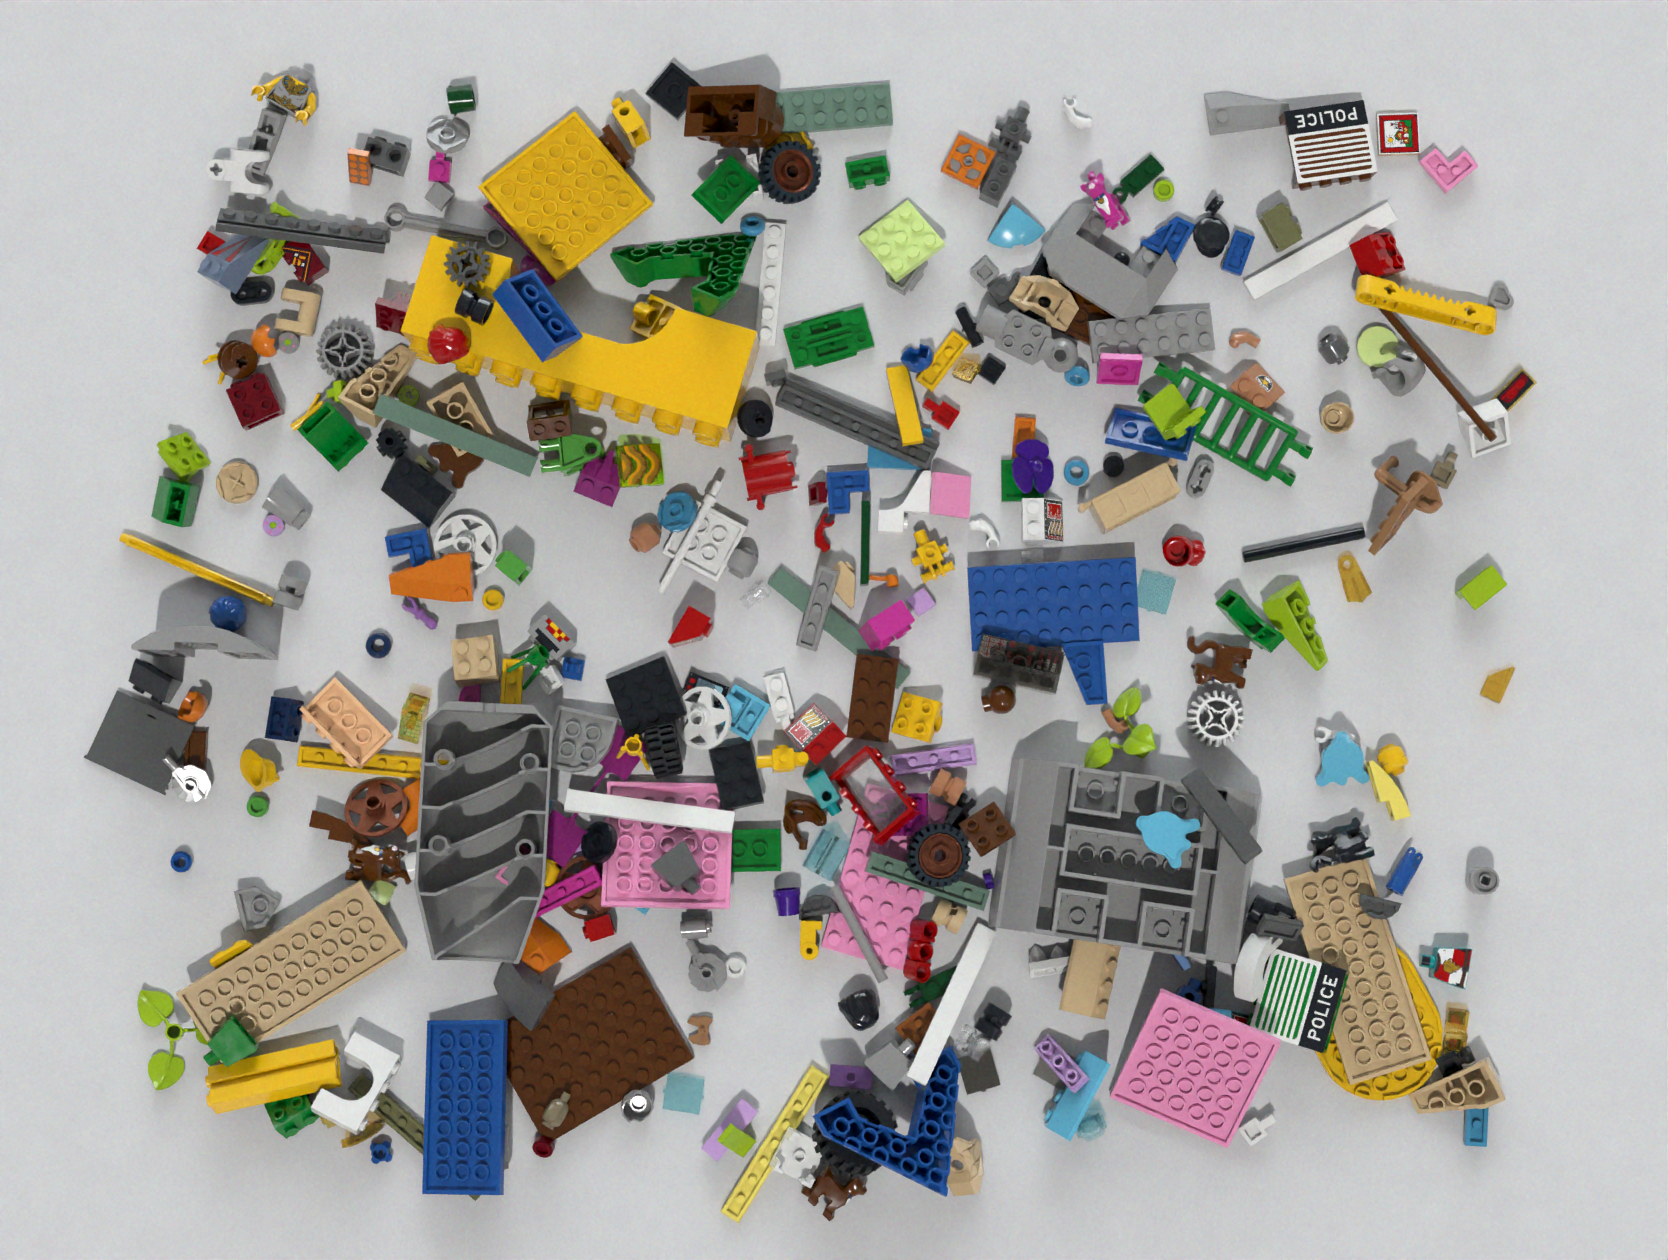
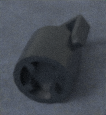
M1257 895L1248 911L1246 920L1258 925L1264 914L1278 916L1279 912L1289 915V919L1295 920L1296 911L1281 903H1275Z

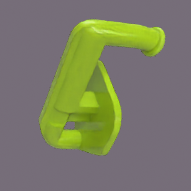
M273 202L270 206L271 214L276 213L283 217H297L300 219L285 207L277 204V202ZM264 238L269 242L251 271L258 275H264L272 271L285 253L281 247L290 241ZM266 258L262 267L258 265L261 261H263Z

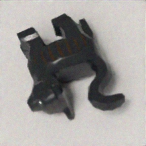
M1357 817L1353 818L1349 825L1337 826L1327 832L1314 831L1312 833L1310 842L1314 848V858L1310 862V869L1313 872L1319 871V864L1335 866L1340 863H1349L1375 856L1373 847H1366L1365 842L1369 839L1366 831H1361L1359 827L1361 823ZM1329 847H1332L1336 854L1334 858L1319 856Z

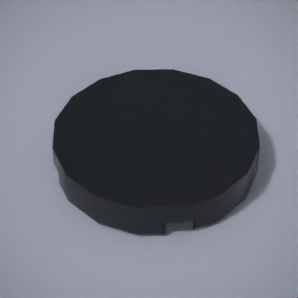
M598 821L586 829L588 832L582 837L581 850L582 855L589 862L603 864L614 854L617 846V833L611 824Z

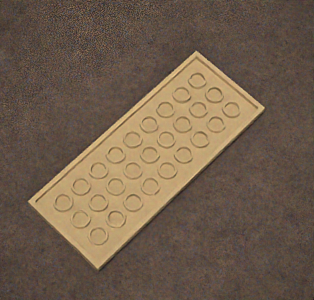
M1367 858L1349 863H1340L1335 866H1325L1319 868V871L1316 873L1308 871L1283 879L1292 909L1296 911L1295 918L1304 924L1300 934L1308 959L1350 971L1332 1032L1349 1085L1432 1060L1387 920L1373 919L1367 916L1362 911L1358 902L1359 893L1379 898Z
M360 879L252 947L176 992V995L207 1042L233 1014L258 1043L406 952V948Z

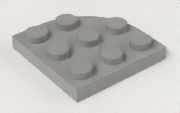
M558 705L552 724L551 769L575 773L588 770L599 764L607 756L613 745L619 719Z

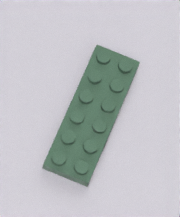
M889 83L777 93L776 103L780 106L784 116V126L781 133H811L893 126Z

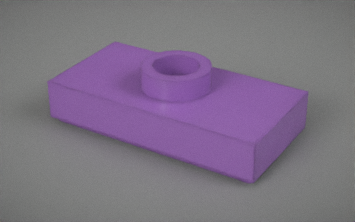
M831 1064L829 1086L871 1090L873 1072L868 1067Z

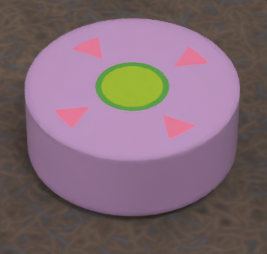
M270 515L263 521V530L270 536H279L285 529L284 521L276 515Z

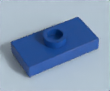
M1235 230L1221 270L1241 276L1255 237Z

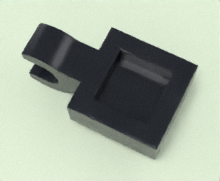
M964 792L959 797V806L956 805L954 809L950 810L945 820L947 825L956 828L958 831L961 829L959 823L970 816L968 812L977 802L971 798L968 803H965L968 795Z

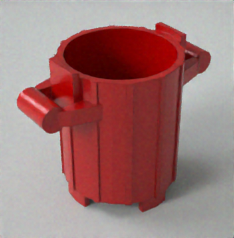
M750 443L745 445L747 456L738 458L742 462L749 497L747 501L757 499L756 507L758 510L765 508L761 496L798 488V485L792 486L791 478H794L796 474L792 461L788 462L786 454L791 453V450L753 456V446Z

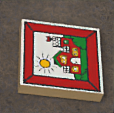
M1418 113L1376 115L1378 156L1420 154Z

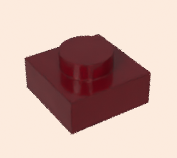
M816 482L808 485L809 506L827 503L828 492L825 482Z

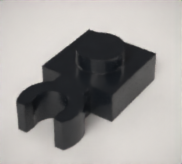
M1469 1046L1463 1047L1458 1053L1452 1050L1435 1058L1443 1077L1463 1069L1462 1064H1470L1476 1060Z

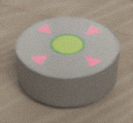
M285 332L279 336L277 344L282 352L292 354L298 350L300 342L295 334Z

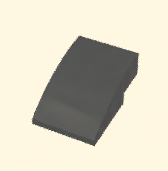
M521 960L519 964L504 962L493 982L494 987L508 1010L527 1029L532 1031L541 1023L555 994L541 984L543 977Z

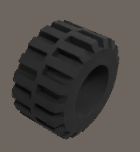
M668 722L646 727L645 741L651 768L656 779L682 774L683 763L674 725Z

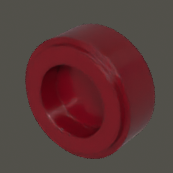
M539 1136L535 1139L532 1149L536 1155L547 1158L552 1155L555 1144L550 1138Z

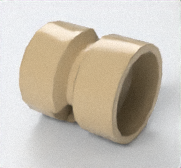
M941 897L930 921L939 927L944 925L946 930L957 935L968 910L958 905L953 907L952 902Z

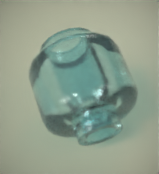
M1094 1110L1086 1112L1075 1132L1077 1137H1082L1086 1142H1090L1103 1136L1105 1128H1107L1103 1115Z

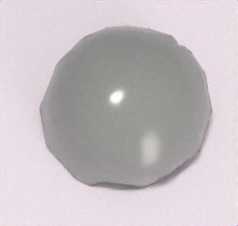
M632 1090L624 1096L621 1102L622 1116L629 1123L631 1121L642 1122L651 1115L654 1108L652 1097L643 1090Z

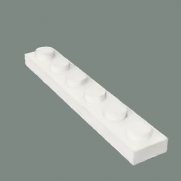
M765 222L756 321L759 346L775 347L786 233V224Z

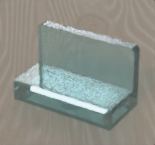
M822 829L802 866L831 881L847 854L850 844Z

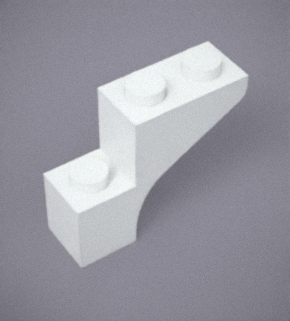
M926 470L921 473L905 501L900 506L891 510H879L878 534L903 535V529H907L908 517H904V514L929 515L931 471Z

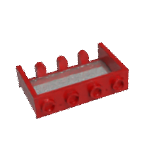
M866 745L828 778L830 781L837 783L841 788L840 794L844 798L849 799L853 805L851 807L852 811L861 816L864 821L862 824L864 828L871 831L875 836L872 840L884 846L890 837L921 813L917 809V806H919L917 801L905 792L907 790L906 786L894 777L895 771L882 760V753L876 747L871 748Z

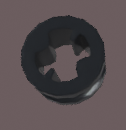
M1216 195L1205 211H1210L1211 216H1214L1224 201H1219Z

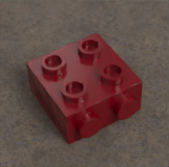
M255 373L249 377V380L244 382L237 381L231 384L229 389H226L239 422L246 431L285 414L269 377L265 373Z

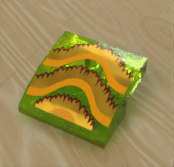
M660 443L616 446L620 488L664 485Z

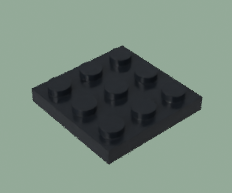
M664 656L605 679L627 738L634 737L635 734L644 733L646 727L668 723L687 715Z

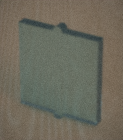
M1142 570L1137 588L1138 607L1147 609L1148 612L1154 611L1166 615L1176 579L1162 576L1161 573L1156 574Z
M668 1073L666 1089L663 1090L665 1095L662 1109L699 1115L701 1100L704 1098L702 1094L705 1079Z

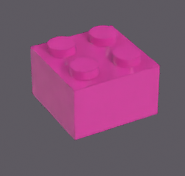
M899 600L868 620L858 632L872 652L877 648L881 651L889 646L895 638L898 640L912 629L910 625L915 619L903 601Z

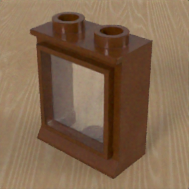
M569 399L528 405V419L526 422L530 441L572 435L573 417Z

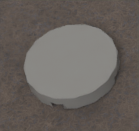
M436 120L427 128V143L432 149L440 153L458 152L466 146L468 141L467 129L457 120Z

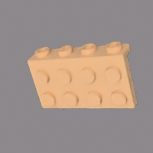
M334 678L306 707L302 706L300 708V711L303 713L301 717L308 724L313 723L317 727L315 731L323 739L327 737L331 741L329 745L335 752L339 753L341 751L346 756L343 760L351 768L356 766L362 769L394 737L337 678Z

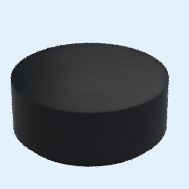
M1110 456L1103 463V471L1109 477H1117L1124 470V463L1118 456Z

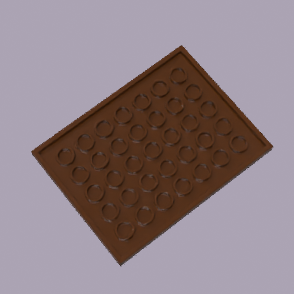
M631 947L553 992L555 997L541 1023L532 1031L527 1029L514 1015L507 1019L506 1075L540 1136H546L552 1141L619 1103L632 1090H641L694 1059ZM565 1091L571 1095L567 1102V1115L560 1126L554 1127L551 1130L542 1124L543 1112L552 1100L560 1098Z

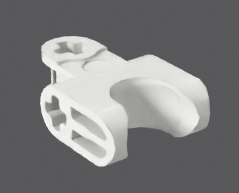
M230 149V158L213 159L207 164L206 171L208 176L214 180L230 181L231 192L269 193V185L258 182L251 173L255 162H263L270 159L268 151Z

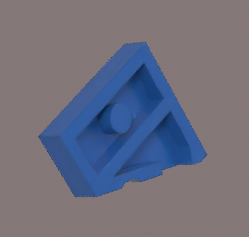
M1176 216L1166 226L1156 230L1155 234L1148 239L1142 240L1140 246H1145L1160 256L1167 249L1173 262L1176 263L1193 233L1195 224Z

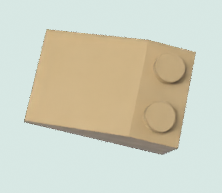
M463 381L426 401L433 415L486 437H494ZM452 446L458 457L467 452Z

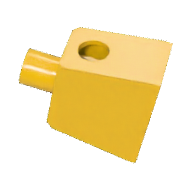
M621 97L614 99L611 102L614 108L612 110L613 116L634 150L651 139L647 127L629 100L624 102Z

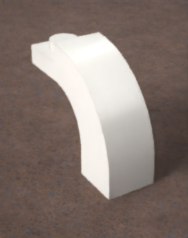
M1255 933L1248 937L1240 951L1235 967L1234 997L1254 1002L1264 992L1263 972L1266 961L1270 954L1283 942V939Z

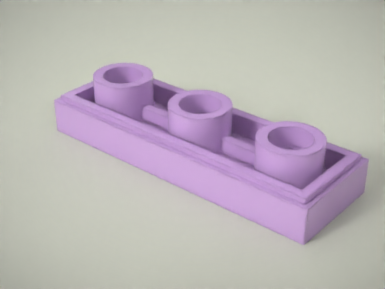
M1048 1034L1034 1048L1074 1094L1090 1080L1051 1035Z
M741 1098L701 1149L718 1162L728 1150L727 1147L717 1140L730 1123L743 1131L758 1113V1110Z

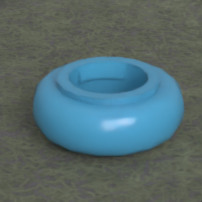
M757 216L746 217L740 223V230L745 235L756 236L765 230V222Z
M1075 365L1064 374L1065 380L1073 386H1084L1090 380L1088 370L1081 366Z
M1071 461L1064 468V478L1071 485H1082L1089 478V468L1082 461ZM1072 468H1080L1083 473L1082 477L1079 479L1073 478L1070 474Z

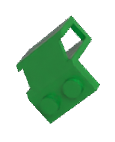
M328 401L297 429L338 472L347 466L368 444L363 436Z

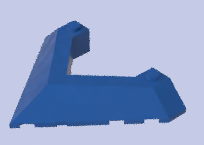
M949 1046L942 1050L926 1086L914 1081L918 1091L908 1135L906 1136L895 1132L894 1129L880 1124L875 1125L867 1122V1119L859 1117L850 1098L812 1117L824 1137L946 1197L948 1194L947 1179L948 1175H950V1151L953 1147L956 1118L955 1103L958 1099V1075L961 1071V1063L952 1047Z

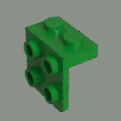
M307 1094L264 1104L274 1129L286 1139L296 1135L298 1131L307 1125L313 1124L321 1117L311 1111L313 1103Z

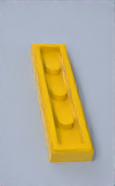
M904 365L886 368L902 446L923 443V435L908 369Z

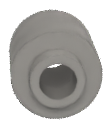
M706 916L686 918L685 921H680L681 937L687 938V940L708 938V933L712 932L711 922L706 920Z

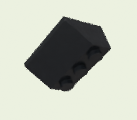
M404 454L390 470L381 488V491L428 528L432 527L456 497L450 490Z

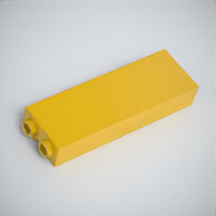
M331 1039L241 1059L228 1067L224 1064L208 1067V1075L205 1076L206 1086L210 1088L209 1094L206 1095L207 1105L216 1114L318 1092L321 1088L327 1090L341 1087L339 1048L335 1041Z

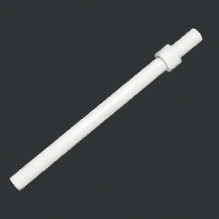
M715 480L709 494H706L702 501L704 503L657 590L658 592L665 594L708 511L711 506L714 507L717 501L716 496L723 485L722 482Z

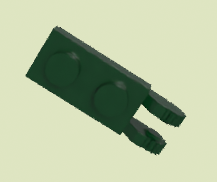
M957 966L936 974L926 982H919L918 985L903 991L905 996H909L920 989L924 997L909 1003L910 1008L943 996Z

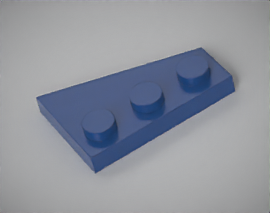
M1103 641L1061 643L1085 704H1108Z

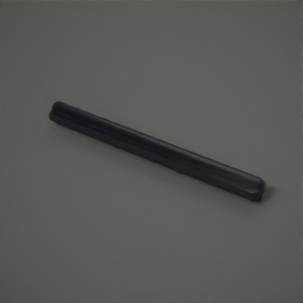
M1363 527L1247 550L1242 552V558L1247 563L1365 538V530Z

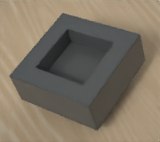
M784 369L764 374L767 386H781L787 379Z

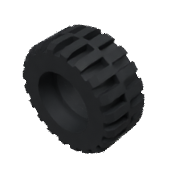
M852 1090L839 1094L821 1110L823 1111L850 1098L859 1117L867 1119V1122L875 1125L880 1124L894 1130L898 1127L897 1121H893L891 1118L894 1115L891 1109L887 1110L884 1107L886 1103L883 1100L877 1101V1096L872 1093L866 1096L865 1091L859 1090L854 1093ZM814 1122L813 1130L816 1132L812 1134V1140L817 1142L814 1149L816 1153H821L822 1157L820 1160L823 1164L827 1162L830 1165L828 1169L831 1171L839 1170V1175L846 1177L850 1174L851 1178H858L860 1175L867 1176L882 1166L824 1137L816 1122Z

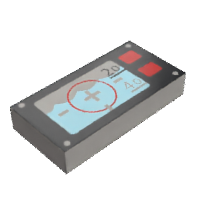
M690 671L682 691L686 693L695 687H711L726 697L729 687ZM701 691L694 693L693 696L699 698ZM713 694L714 704L721 706L722 703Z

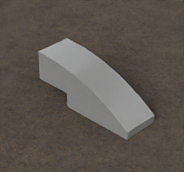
M268 107L262 109L257 129L253 131L249 149L268 151L270 159L268 161L255 162L251 172L262 176L265 175L278 144L287 114Z

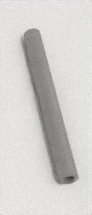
M839 884L829 888L878 983L885 981L888 977Z

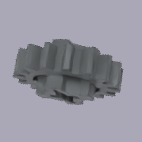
M466 241L465 246H462L459 242L457 243L458 249L451 247L452 254L445 255L449 262H444V266L449 268L445 273L447 276L452 275L450 277L452 283L457 280L458 287H461L463 283L468 289L472 283L475 287H478L477 281L484 283L483 276L490 275L486 268H491V264L486 262L490 257L488 254L483 255L485 253L483 247L478 250L477 243L470 246L469 241ZM477 255L481 259V265L476 263ZM469 261H470V263L472 264V266H471V267H470V266H467L466 269H465V267H464L463 264H464V263H465V264H468ZM454 264L459 267L458 275L454 271Z

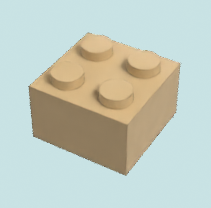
M493 635L451 640L454 680L458 687L500 682L497 642Z

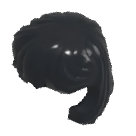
M872 989L856 991L838 1002L840 1012L857 1031L871 1028L879 1019L876 994Z

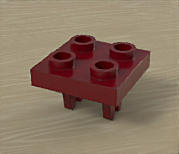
M398 292L392 301L378 297L375 302L376 327L404 336L401 328L409 306L410 295L406 294L402 298V292Z

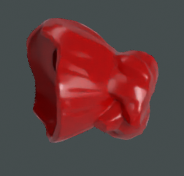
M1172 536L1163 545V555L1166 561L1176 567H1182L1187 564L1197 566L1202 562L1206 554L1204 545L1200 540L1191 541L1185 536Z

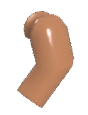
M1247 331L1233 333L1230 336L1229 345L1233 348H1238L1239 344L1247 343L1256 349L1261 339Z
M1111 708L1101 712L1108 726L1117 733H1124V730L1129 728L1124 719L1118 722Z

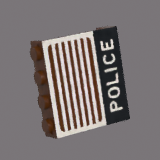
M1364 100L1284 111L1279 116L1280 125L1286 126L1296 183L1292 186V189L1299 188L1300 191H1305L1317 185L1320 188L1331 186L1332 183L1338 182L1340 185L1351 183L1352 180L1358 179L1359 182L1371 180L1378 172Z

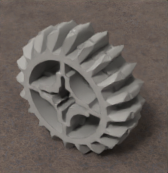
M343 324L341 330L338 325H335L334 332L328 328L327 332L329 335H321L324 342H317V345L322 347V349L316 350V353L321 355L317 358V361L323 362L320 367L323 370L327 369L326 373L328 375L333 374L335 379H338L341 375L342 379L346 380L347 374H349L351 379H354V372L362 375L360 368H368L365 361L372 362V359L367 356L373 354L371 349H367L372 346V343L367 341L368 335H362L363 330L360 328L356 330L354 325H351L348 329L347 325ZM348 337L358 340L360 349L351 347ZM340 338L339 344L331 347L333 342ZM344 348H346L349 351L345 352V356L341 354V352L344 351ZM329 355L339 357L341 367L333 365ZM358 357L357 361L349 366L350 360Z

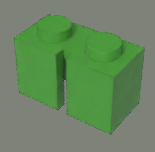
M510 550L501 552L495 560L497 562L495 567L518 586L521 585L532 571L526 563Z

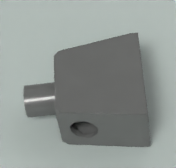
M684 840L651 864L654 873L674 891L679 892L685 887L691 895H694L701 889V886L695 880L701 875L700 869Z

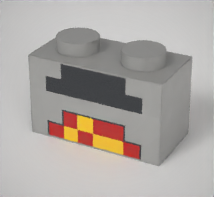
M546 614L527 630L530 634L528 638L533 644L543 645L548 650V659L550 661L555 659L560 662L576 646Z

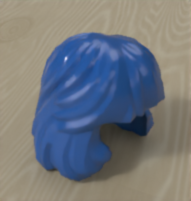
M234 596L219 597L214 600L209 608L210 621L216 628L234 633L246 622V606L242 600L236 599Z

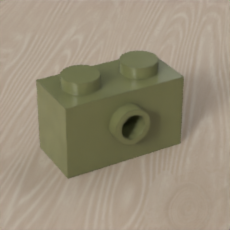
M1283 202L1256 216L1276 252H1281L1303 239L1300 226L1293 222L1291 218L1292 212Z

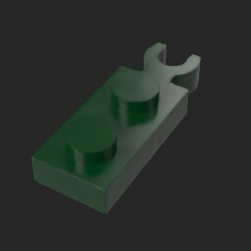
M1150 154L1120 181L1123 187L1114 189L1112 193L1115 195L1117 193L1122 194L1123 198L1119 202L1123 204L1129 194L1134 198L1163 173L1165 169Z

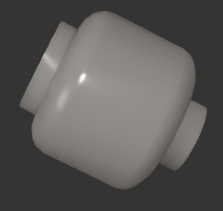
M744 547L743 550L735 549L727 562L728 572L740 579L750 577L758 564V560L754 557L755 552L747 547Z

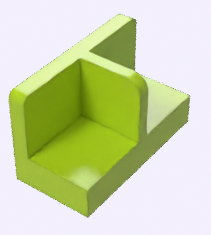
M1491 565L1456 591L1455 594L1459 599L1464 598L1473 610H1477L1506 587L1507 583Z

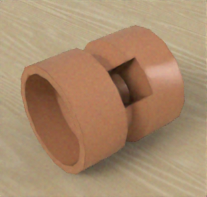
M941 768L929 793L938 798L943 796L944 801L955 806L967 781L959 777L952 778L951 773Z

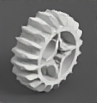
M1217 690L1212 692V697L1209 692H1205V700L1202 696H1198L1197 700L1200 704L1192 702L1191 705L1196 709L1188 710L1189 714L1194 715V717L1187 718L1188 722L1194 721V725L1188 728L1189 730L1194 728L1197 730L1192 736L1196 737L1200 734L1199 742L1202 743L1207 739L1206 746L1208 747L1211 746L1212 741H1214L1215 747H1219L1220 740L1222 745L1226 746V738L1230 742H1234L1235 739L1232 734L1239 736L1241 733L1236 728L1242 729L1244 727L1243 724L1238 723V720L1245 719L1244 716H1238V713L1242 712L1243 708L1237 710L1235 708L1239 701L1231 703L1230 701L1233 699V696L1229 695L1225 699L1224 691L1218 697ZM1219 702L1226 707L1221 711H1217L1210 707L1208 703ZM1204 708L1207 721L1201 726L1199 715L1201 709ZM1231 712L1232 725L1228 730L1225 716ZM1213 713L1215 714V716L1224 713L1218 719L1219 724L1215 722L1208 725L1213 719ZM1211 727H1216L1224 735L1213 736L1205 731Z

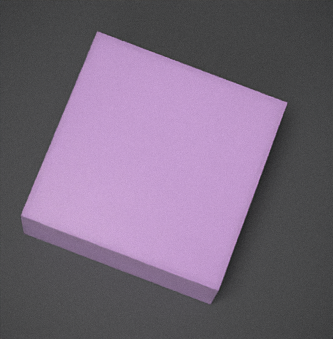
M924 587L907 599V602L918 617L936 605Z

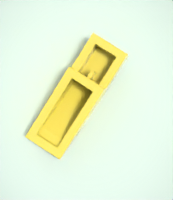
M1373 760L1365 762L1376 802L1385 801L1390 820L1395 821L1410 817L1411 814L1407 803L1392 778Z

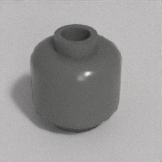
M1330 333L1319 341L1318 352L1328 364L1337 363L1339 365L1348 358L1347 353L1350 347L1339 334L1333 335Z

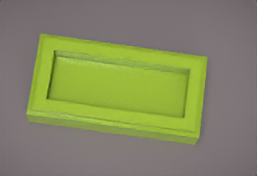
M732 1123L728 1125L717 1139L722 1145L743 1158L757 1142L752 1136Z

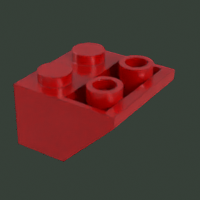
M1391 232L1368 235L1349 245L1361 276L1371 275L1386 278L1406 270L1403 257L1398 252L1396 240L1391 235Z

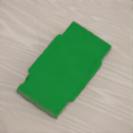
M863 307L848 311L841 310L783 329L795 370L810 365L813 367L822 366L856 356L857 352L874 348Z

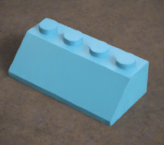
M1086 1050L1083 1053L1079 1052L1074 1062L1090 1080L1075 1094L1065 1085L1063 1091L1059 1090L1053 1100L1056 1102L1053 1110L1049 1109L1043 1119L1046 1121L1045 1126L1069 1141L1073 1138L1111 1065Z

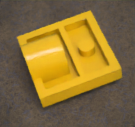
M650 294L645 303L638 302L634 306L632 314L635 320L629 329L646 339L651 338L668 323L675 307L682 308Z
M903 692L891 732L931 744L934 733L939 732L942 726L940 712L943 703Z

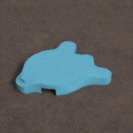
M1340 731L1336 733L1334 739L1330 742L1331 744L1326 749H1323L1321 753L1322 769L1315 779L1317 785L1322 787L1330 782L1345 785L1348 777H1353L1361 784L1368 782L1369 775L1363 768L1364 755L1361 747L1354 743L1346 732Z
M1161 811L1149 816L1138 817L1136 827L1140 830L1146 847L1154 853L1164 856L1168 860L1169 865L1176 869L1181 866V854L1191 847V842L1185 837L1186 834L1198 830L1200 822L1198 819L1183 820L1173 813Z

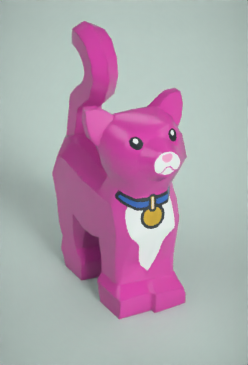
M1090 171L1087 175L1089 182L1082 184L1080 188L1093 199L1094 205L1105 220L1106 227L1115 230L1119 226V221L1122 226L1129 223L1131 220L1115 194L1108 193L1105 190L1103 174L1099 173L1096 177L1094 171Z

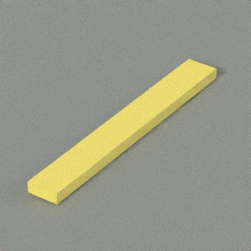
M811 1065L728 1198L721 1213L737 1223L740 1222L771 1172L772 1167L769 1163L789 1126L797 1130L829 1078L827 1074Z

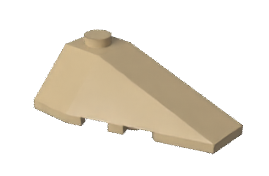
M401 344L383 356L381 361L372 368H367L364 374L357 379L354 378L349 381L339 395L338 400L357 419L376 428L383 419V417L373 414L380 394L395 399L417 359L415 357L416 352L409 350Z
M1489 1057L1470 1064L1453 1074L1438 1079L1408 1094L1417 1114L1477 1108L1485 1109L1506 1100L1498 1074Z

